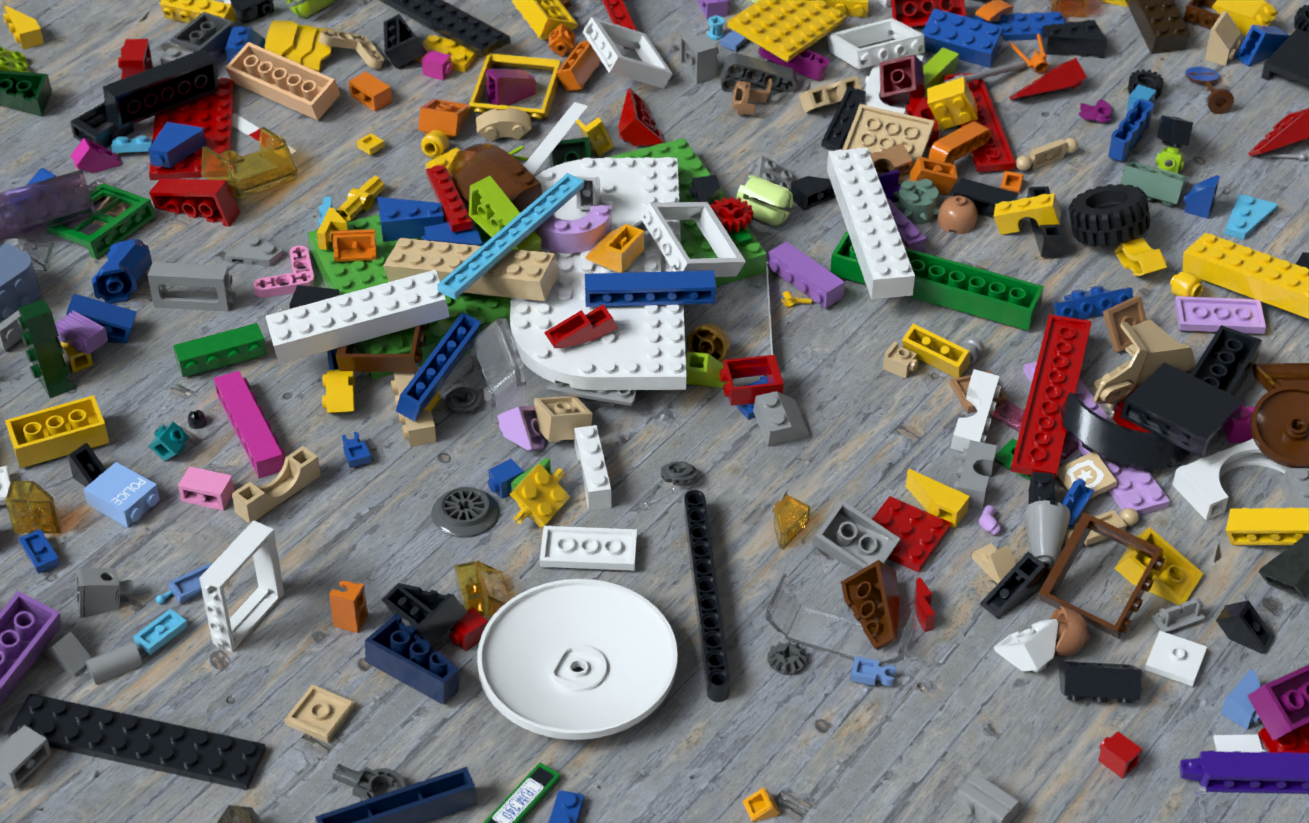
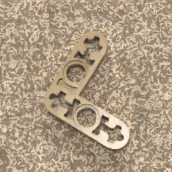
M332 30L321 31L319 41L322 44L355 49L368 66L375 69L382 68L384 57L366 36Z

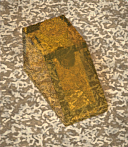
M789 495L778 501L772 511L774 514L773 525L779 548L783 550L809 523L810 506Z

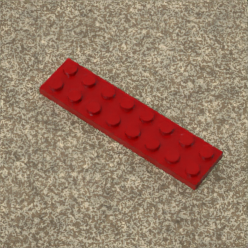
M973 73L944 75L943 83L947 80L954 79L955 76H966ZM983 79L967 83L977 103L978 119L974 121L990 129L992 132L989 141L985 145L970 152L976 171L1015 170V159ZM970 121V122L961 124V125H959V126H960V128H961V127H963V126H965V125H967V124H969V123H971V122H973V121Z

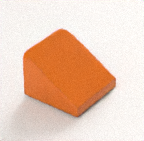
M1004 171L1000 188L1020 193L1024 174Z

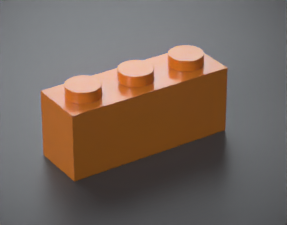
M588 40L579 42L556 72L566 92L581 90L586 81L591 78L594 70L600 66L601 59Z

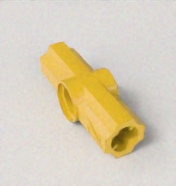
M373 176L359 189L352 188L347 200L336 211L346 223L351 221L360 211H368L372 207L374 198L385 189V183L382 182L380 177Z

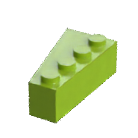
M491 176L470 185L469 216L491 237L520 214ZM533 231L514 249L541 252V238Z

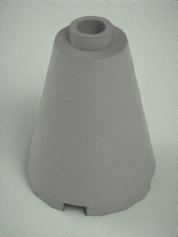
M1047 500L1036 501L1026 506L1023 518L1032 555L1049 569L1054 566L1060 555L1071 519V512L1067 506L1059 502L1058 506L1050 505V501Z

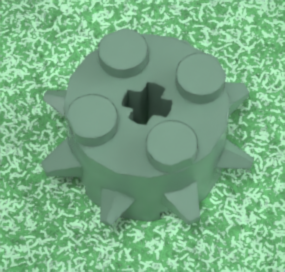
M929 179L904 181L901 184L900 190L893 193L898 199V203L894 205L903 212L907 219L912 220L913 224L931 222L932 217L939 214L940 207L938 203L945 201V199L939 198L938 189L932 185V181Z

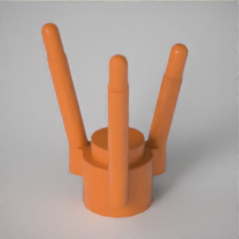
M1037 34L1040 53L1034 50L1035 54L1031 57V60L1013 43L1009 44L1027 63L1028 67L1033 68L1036 73H1042L1047 70L1049 65L1046 61L1047 56L1040 34Z

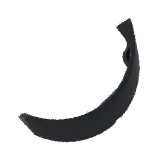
M1069 392L1061 409L1064 429L1068 433L1071 431L1082 441V447L1091 453L1096 451L1104 455L1106 461L1118 466L1141 471H1158L1159 467L1168 466L1172 468L1177 466L1180 461L1190 454L1189 451L1154 433L1128 429L1104 419L1082 403L1074 393Z

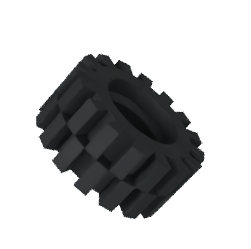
M1142 69L1141 72L1136 70V72H1132L1130 75L1127 91L1130 95L1139 84L1156 90V100L1161 96L1164 79L1161 78L1160 74L1157 75L1155 71L1152 73L1151 70H1148V72L1145 69Z

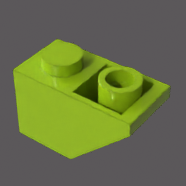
M687 352L686 384L723 388L725 383L720 381L719 370L723 369V364L709 354Z

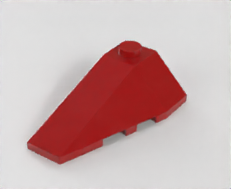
M1074 58L1048 71L1042 77L1031 82L1032 84L1023 87L1009 98L1014 100L1063 90L1069 87L1075 89L1083 84L1081 81L1087 78L1077 58Z
M630 88L627 90L618 125L620 138L626 143H631L633 146L662 144V134L660 130H655L654 125L656 123L649 116L650 111L644 100Z
M1309 108L1286 115L1275 124L1272 132H1268L1265 135L1266 139L1258 142L1248 154L1254 156L1306 138L1309 140Z

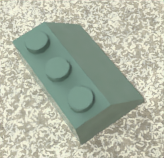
M1131 161L1125 165L1120 184L1137 186L1145 192L1147 200L1154 201L1156 198L1162 200V203L1165 205L1173 206L1180 202L1189 176Z

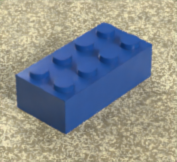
M933 9L922 32L924 34L925 51L937 54L942 48L958 53V60L991 68L1003 42L1004 27Z

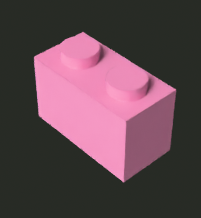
M190 466L178 484L182 502L223 511L230 501L232 493L235 492L232 475Z

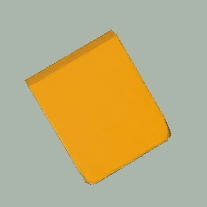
M765 787L743 800L753 823L781 814L773 795Z

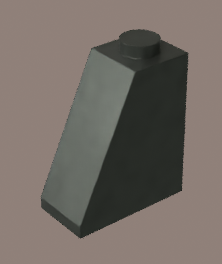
M1309 533L1260 568L1258 572L1268 585L1302 598H1307L1309 595Z

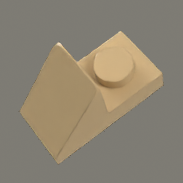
M990 543L974 551L972 554V559L997 584L1016 565L1009 546L998 550Z

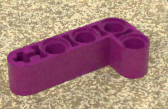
M761 46L758 51L761 57L779 65L792 68L797 73L817 81L825 78L830 63L826 57L808 49L788 62Z

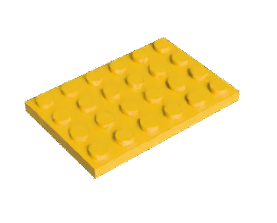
M759 0L728 21L727 27L788 62L846 21L847 15L826 4L823 0Z

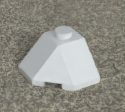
M1056 619L1041 620L1032 624V628L1020 633L1016 631L1008 635L993 648L995 652L1021 671L1039 672L1046 668V663L1054 657L1058 621Z

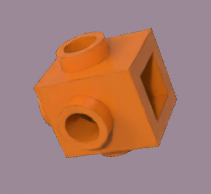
M563 23L549 34V47L551 51L563 57L565 54L571 53L575 48V33Z

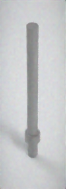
M1023 60L966 76L958 75L944 83L962 77L969 83L1026 68L1028 65Z

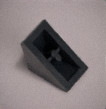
M88 443L83 444L67 455L73 479L85 487L106 471Z

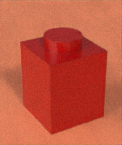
M472 607L450 629L449 637L455 645H459L466 652L480 642L488 621Z
M1117 731L1112 737H1106L1101 742L1098 761L1123 779L1139 765L1142 748Z

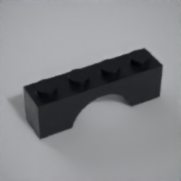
M1048 186L1028 187L1027 198L1051 194ZM1029 217L1041 257L1061 256L1064 243L1061 225H1040L1039 227L1038 222L1034 218Z

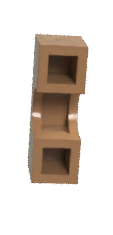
M903 143L893 145L888 149L870 155L876 172L880 170H887L889 172L899 170V177L909 174L913 167V160Z

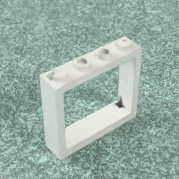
M594 17L590 18L583 33L609 73L664 89L673 73L645 33ZM615 44L634 49L643 62L622 56Z
M893 18L827 34L829 52L858 69L877 65L888 60L925 53L924 34ZM892 38L896 39V40H892V41H888V42H884V43H880V44H876V45H872V46H868V47H864V48H858V47H861V46H865V45H869V44H873V43H877V42L889 40V39H892ZM861 59L865 60V64H861Z
M708 202L649 203L640 217L673 271H679L678 268H681L680 271L714 270L715 277L737 276L746 263ZM666 220H694L718 258L689 259Z
M254 520L199 578L212 643L218 648L222 647L233 652L284 596L274 529ZM253 556L258 588L229 619L223 587Z

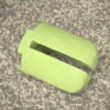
M749 175L750 179L746 185L740 186L736 200L741 198V202L748 201V205H752L753 218L772 226L781 225L790 214V211L784 208L786 206L792 208V193L787 188L755 175Z

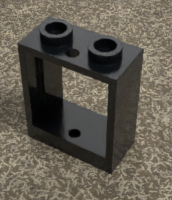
M105 102L70 121L74 138L79 141L86 138L105 148L112 145L113 140L117 137H126L133 133L134 127L132 124L118 129L113 124L100 132L95 130L94 128L108 121Z

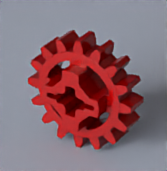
M722 197L721 202L715 200V204L710 205L723 227L728 229L729 232H732L733 229L740 231V227L746 229L747 224H752L753 210L752 205H748V201L741 202V198L735 200L733 197L727 200L725 197Z

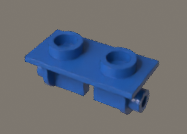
M1081 478L1073 482L1061 502L1071 512L1069 527L1074 525L1094 493L1093 489L1085 486L1086 482Z

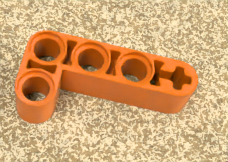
M973 121L937 140L930 149L929 159L954 164L959 158L985 145L989 141L992 132L990 129Z

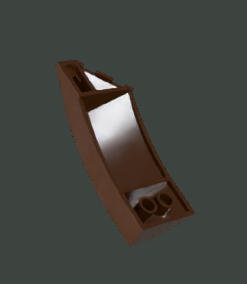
M490 143L474 144L458 151L447 169L460 197L468 204L470 185L488 176L493 178L520 213L543 194L541 183L516 158Z

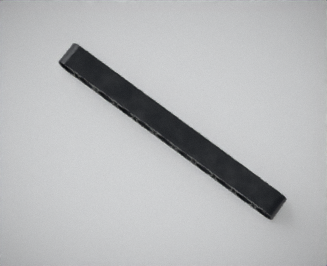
M690 490L684 497V518L706 692L711 701L723 702L729 697L730 675L706 499L701 491Z

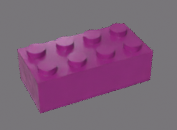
M1309 665L1271 681L1247 695L1273 741L1309 724Z

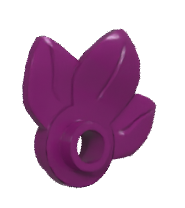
M1100 99L1096 106L1080 104L1081 112L1078 115L1081 118L1096 120L1099 123H1107L1112 120L1111 106L1106 101Z

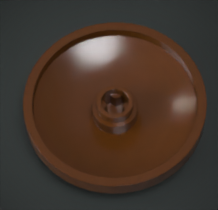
M1281 386L1267 392L1255 405L1250 419L1251 435L1259 450L1273 462L1288 468H1309V388L1305 386Z

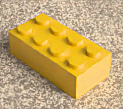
M94 395L5 420L20 469L69 455L85 443H88L91 448L110 443L106 425Z

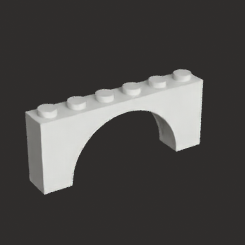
M1252 438L1226 450L1218 451L1211 456L1200 458L1188 465L1180 466L1176 469L1173 486L1205 520L1225 513L1229 497L1224 492L1219 479L1229 470L1241 466L1255 465L1272 468L1285 474L1288 467L1279 465L1266 457Z

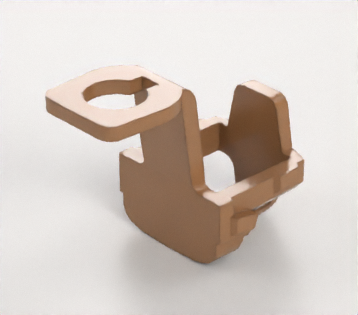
M769 79L765 91L750 89L751 83L738 81L732 94L731 106L734 110L738 111L737 114L739 116H743V114L754 115L756 105L748 101L767 102L772 79Z

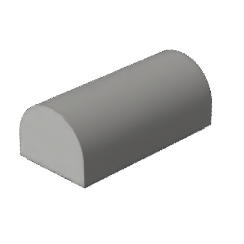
M134 642L85 661L95 685L143 665Z

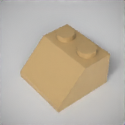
M1226 11L1222 12L1211 29L1205 60L1224 66L1227 65L1229 60L1234 59L1236 50L1239 51L1242 40H1240L1241 31Z
M575 396L534 398L540 432L550 442L557 443L561 440L575 441L574 428L591 426L593 413Z

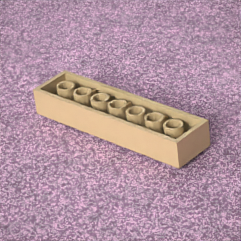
M400 238L383 266L389 282L436 270L441 282L481 246ZM513 249L465 290L464 293L545 301L560 273L555 253Z

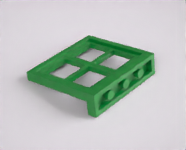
M103 183L43 226L48 233L88 247L91 257L98 259L109 251L113 244L123 241L156 217L150 199ZM103 196L115 199L99 211L88 208ZM121 202L132 205L117 217L105 214ZM79 213L89 217L74 229L63 226ZM95 220L107 223L90 236L80 232Z

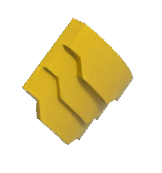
M274 20L269 27L264 49L320 73L322 61L331 56L332 46L322 44L319 41L322 30L331 29L312 27V25H299L293 21Z

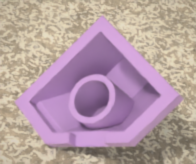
M518 406L497 415L499 428L505 438L526 450H540L544 448L545 441L539 429L535 406Z

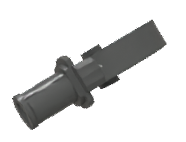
M337 764L332 775L333 780L353 787L352 795L361 798L362 801L376 797L372 793V789L378 786V784L387 783L390 786L394 785V790L405 787L402 776L396 771L387 768L372 770L365 767L364 770L357 772Z

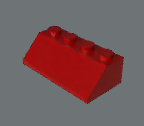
M891 0L892 18L908 27L926 26L933 9L966 17L964 0Z

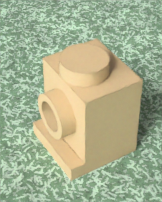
M894 341L884 353L883 369L907 378L911 371L914 372L918 366L917 353L898 346V342Z

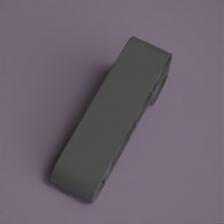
M732 53L727 57L721 71V88L725 92H733L736 83L740 80L767 87L769 79H772L771 88L792 92L797 88L796 71L786 66L739 53Z

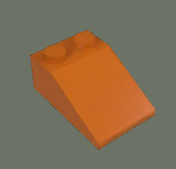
M432 99L420 107L418 130L424 131L426 135L433 130H439L444 132L448 138H454V136L460 133L470 106L464 103Z

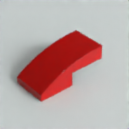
M920 577L916 579L914 608L924 632H927L934 628L935 612L931 608L932 593Z

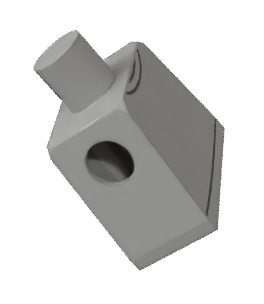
M114 568L76 569V601L80 618L117 610L120 607V595L134 593L132 580L119 581L117 571Z

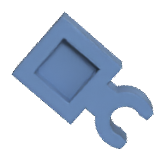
M855 656L850 681L875 686V681L877 680L885 686H893L894 677L891 676H895L896 667L892 665L880 667V661Z

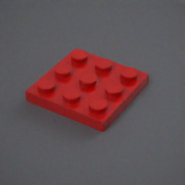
M891 496L887 498L872 518L873 521L900 538L887 559L918 573L951 529V522Z

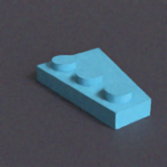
M1239 194L1224 235L1244 240L1257 229L1259 223L1268 219L1269 214L1277 211L1278 204L1249 195Z

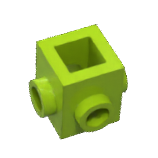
M1168 146L1162 150V153L1157 154L1155 164L1158 165L1159 169L1178 173L1179 169L1183 170L1185 158H1182L1183 152L1179 151V148ZM1166 160H1172L1173 165L1166 164Z

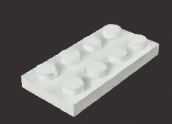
M544 526L540 567L635 571L637 529Z

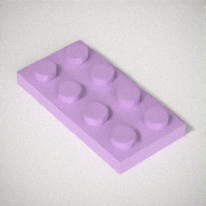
M1175 297L1174 304L1179 330L1217 332L1222 325L1242 333L1265 334L1266 325L1261 301L1257 299Z

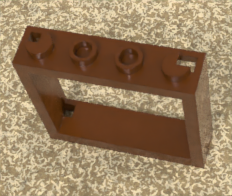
M429 323L415 327L410 354H352L354 344L339 347L336 353L339 371L417 372L419 363L423 361L422 347L426 345L425 331L429 330Z
M1084 512L1038 593L1040 600L1061 610V606L1070 608L1078 612L1087 624L1119 639L1122 633L1125 634L1131 625V620L1129 619L1133 612L1137 613L1143 602L1141 599L1145 591L1149 592L1154 582L1152 577L1156 570L1160 571L1165 563L1163 549ZM1091 530L1152 558L1115 625L1055 597L1058 588Z

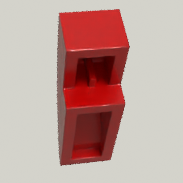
M603 304L586 315L581 310L544 333L555 349L580 345L595 340L614 331L618 327Z

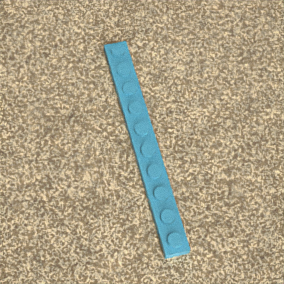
M569 173L565 174L439 282L437 290L453 299L459 297L584 188V180Z

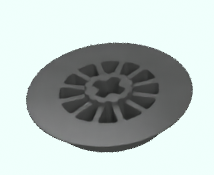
M459 487L450 490L436 500L431 511L433 522L440 530L450 535L462 537L473 536L486 531L495 523L499 513L495 499L485 491L473 487Z

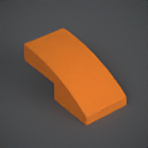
M993 0L979 8L975 15L989 22L999 21L1002 14L1012 13L1014 6L1003 0Z

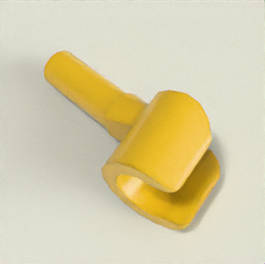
M790 291L783 292L785 299H781L787 308L798 303H812V299L793 297Z

